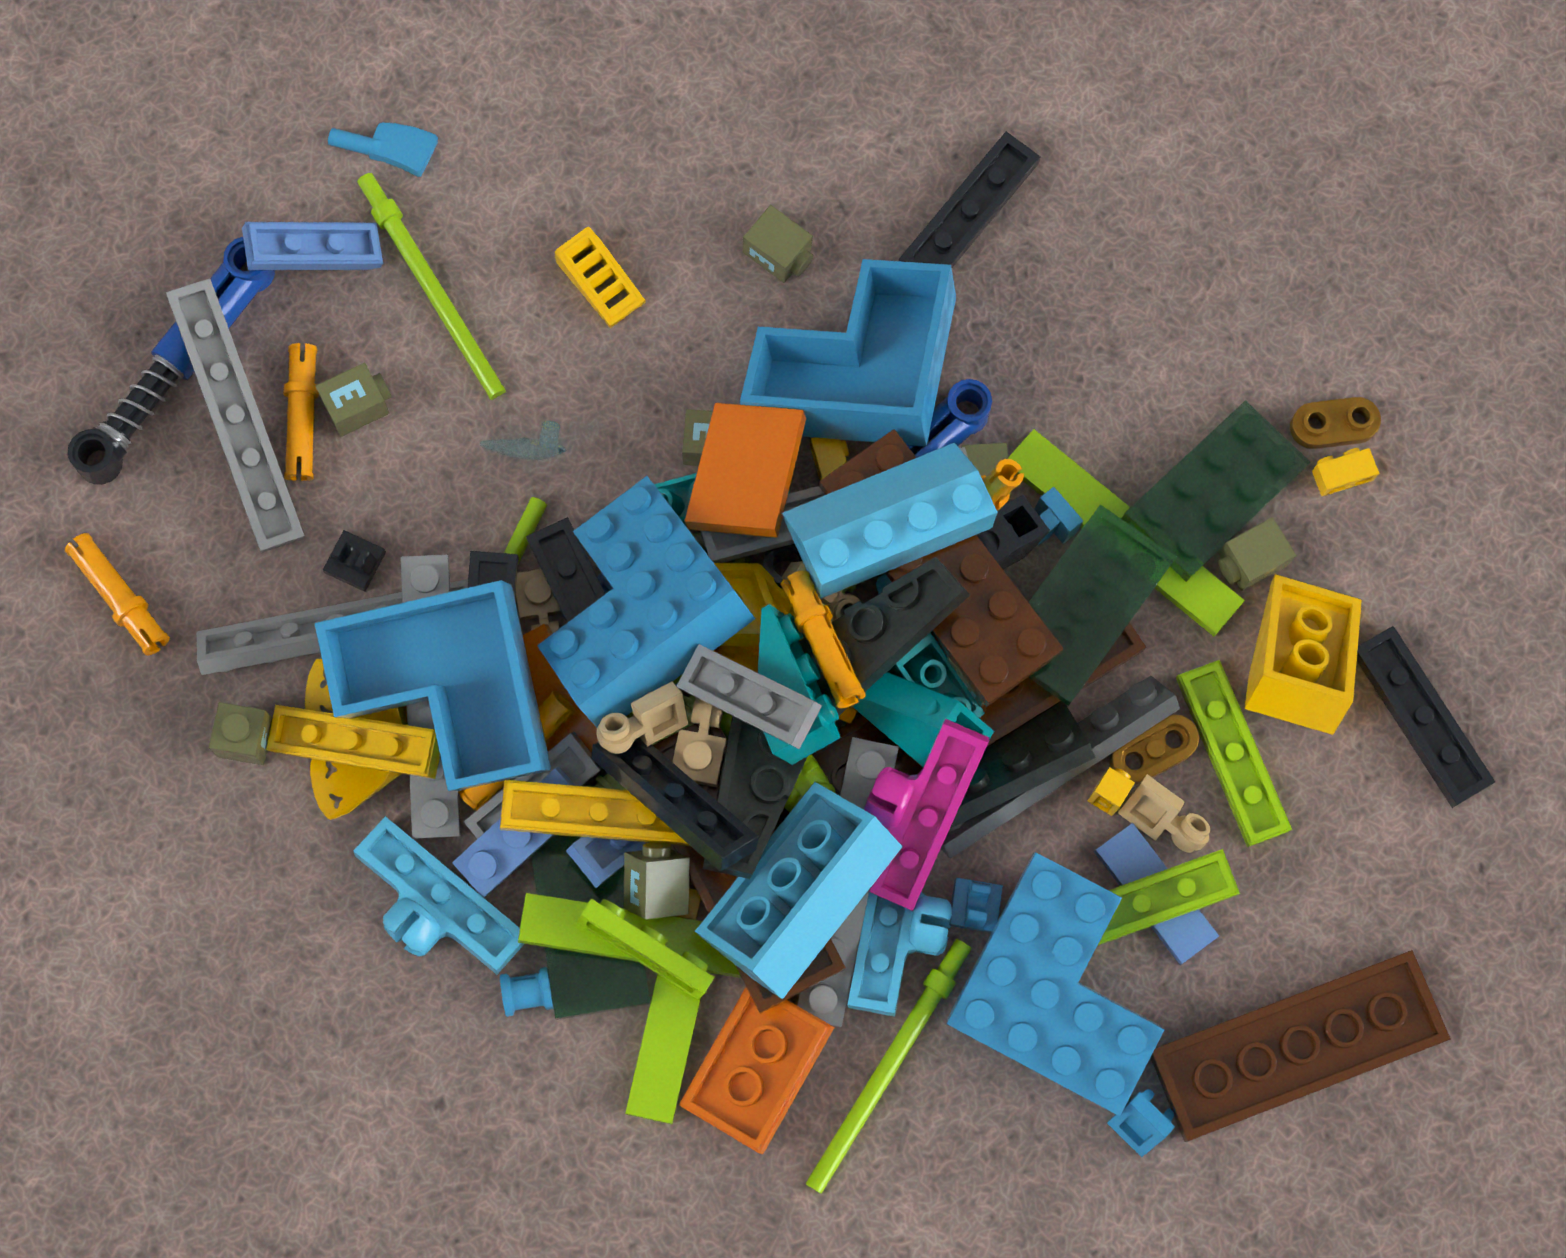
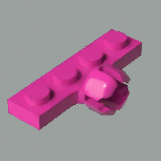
M945 719L925 765L918 775H908L891 767L883 768L880 771L868 796L864 810L874 815L903 847L871 886L870 893L913 911L988 745L989 737Z

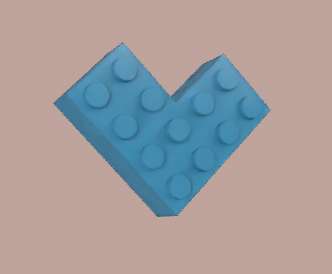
M862 259L846 333L758 326L740 404L804 410L806 422L803 437L876 442L895 429L906 445L927 447L956 301L951 265Z
M646 476L573 531L613 589L537 646L579 709L598 727L600 721L606 715L621 713L627 716L633 711L632 702L682 675L698 644L713 651L755 620V617L653 482Z
M500 580L315 623L334 717L349 719L429 700L448 791L465 790L551 770L512 584Z
M1033 852L946 1020L947 1025L1120 1116L1164 1032L1160 1025L1079 983L1122 897Z

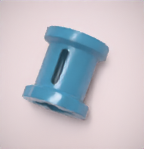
M547 967L540 968L539 973L511 978L507 973L500 974V986L506 1017L513 1016L515 1010L544 1006L546 1010L554 1009Z

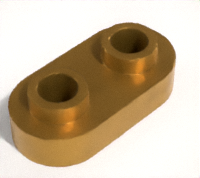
M1362 397L1311 402L1297 409L1290 421V432L1299 445L1309 449L1360 444L1367 442L1376 434L1381 424V415L1373 402ZM1352 413L1362 414L1366 422L1364 424L1355 422ZM1308 419H1318L1321 422L1322 428H1312L1308 423Z
M1170 715L1111 753L1110 767L1112 769L1119 768L1124 770L1131 776L1130 780L1135 782L1134 785H1139L1147 774L1154 778L1187 760L1198 746V730L1188 718L1182 715ZM1166 734H1177L1181 739L1180 747H1169L1165 742ZM1130 754L1137 755L1141 760V768L1137 770L1130 769L1125 763L1126 756Z

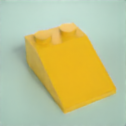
M1275 574L1271 581L1249 671L1245 709L1333 735L1353 703L1362 600Z

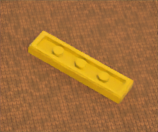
M276 704L266 750L270 752L431 779L436 778L440 759L435 729L358 717L349 719L336 718L333 713Z
M504 780L500 830L690 846L628 790Z

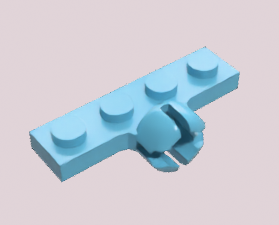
M386 816L353 850L356 858L398 892V900L383 916V924L387 933L396 942L402 940L406 944L404 949L417 956L426 955L439 939L450 937L498 975L524 945V943H518L520 928Z
M869 892L847 1004L848 1008L895 1017L905 961L908 955L919 952L938 956L944 952L949 938L947 937L948 929L951 927L949 923L952 916L951 904L947 899L926 896L921 892L912 911Z

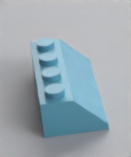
M952 443L782 513V516L804 566L810 574L819 598L822 599L989 530L993 527L998 512L978 469L955 443Z
M814 782L770 837L751 878L738 877L695 932L749 977L783 999L903 846L874 815Z

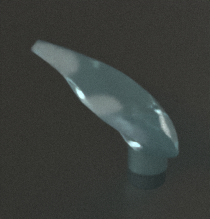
M545 421L542 423L540 439L523 437L516 440L500 439L480 442V446L488 450L522 460L549 459L566 452V449L558 443L560 425L555 421Z

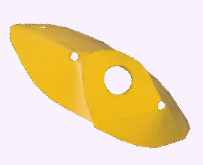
M316 659L307 679L305 709L322 712L320 705H323L333 713L328 685L324 688L320 687L321 682L325 679L323 675L322 659ZM407 705L358 716V718L407 725ZM312 759L310 762V776L314 797L320 810L329 820L350 813L401 775V773L331 762L333 767L337 768V771L333 772L327 779L325 776L329 770L326 766V761ZM330 794L343 798L337 809L334 808L335 801L329 797Z

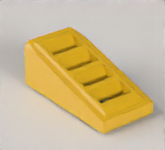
M586 227L556 249L555 259L558 266L610 328L645 303L641 293L590 227ZM590 249L592 251L576 264L574 263V260ZM599 262L604 265V267L587 279L583 275ZM613 276L616 281L597 294L594 289ZM624 290L628 296L609 309L605 303Z

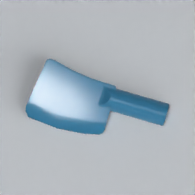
M384 122L378 124L373 138L336 128L331 129L328 137V145L369 155L370 159L388 163L417 177L422 176L438 143L436 134L412 126Z

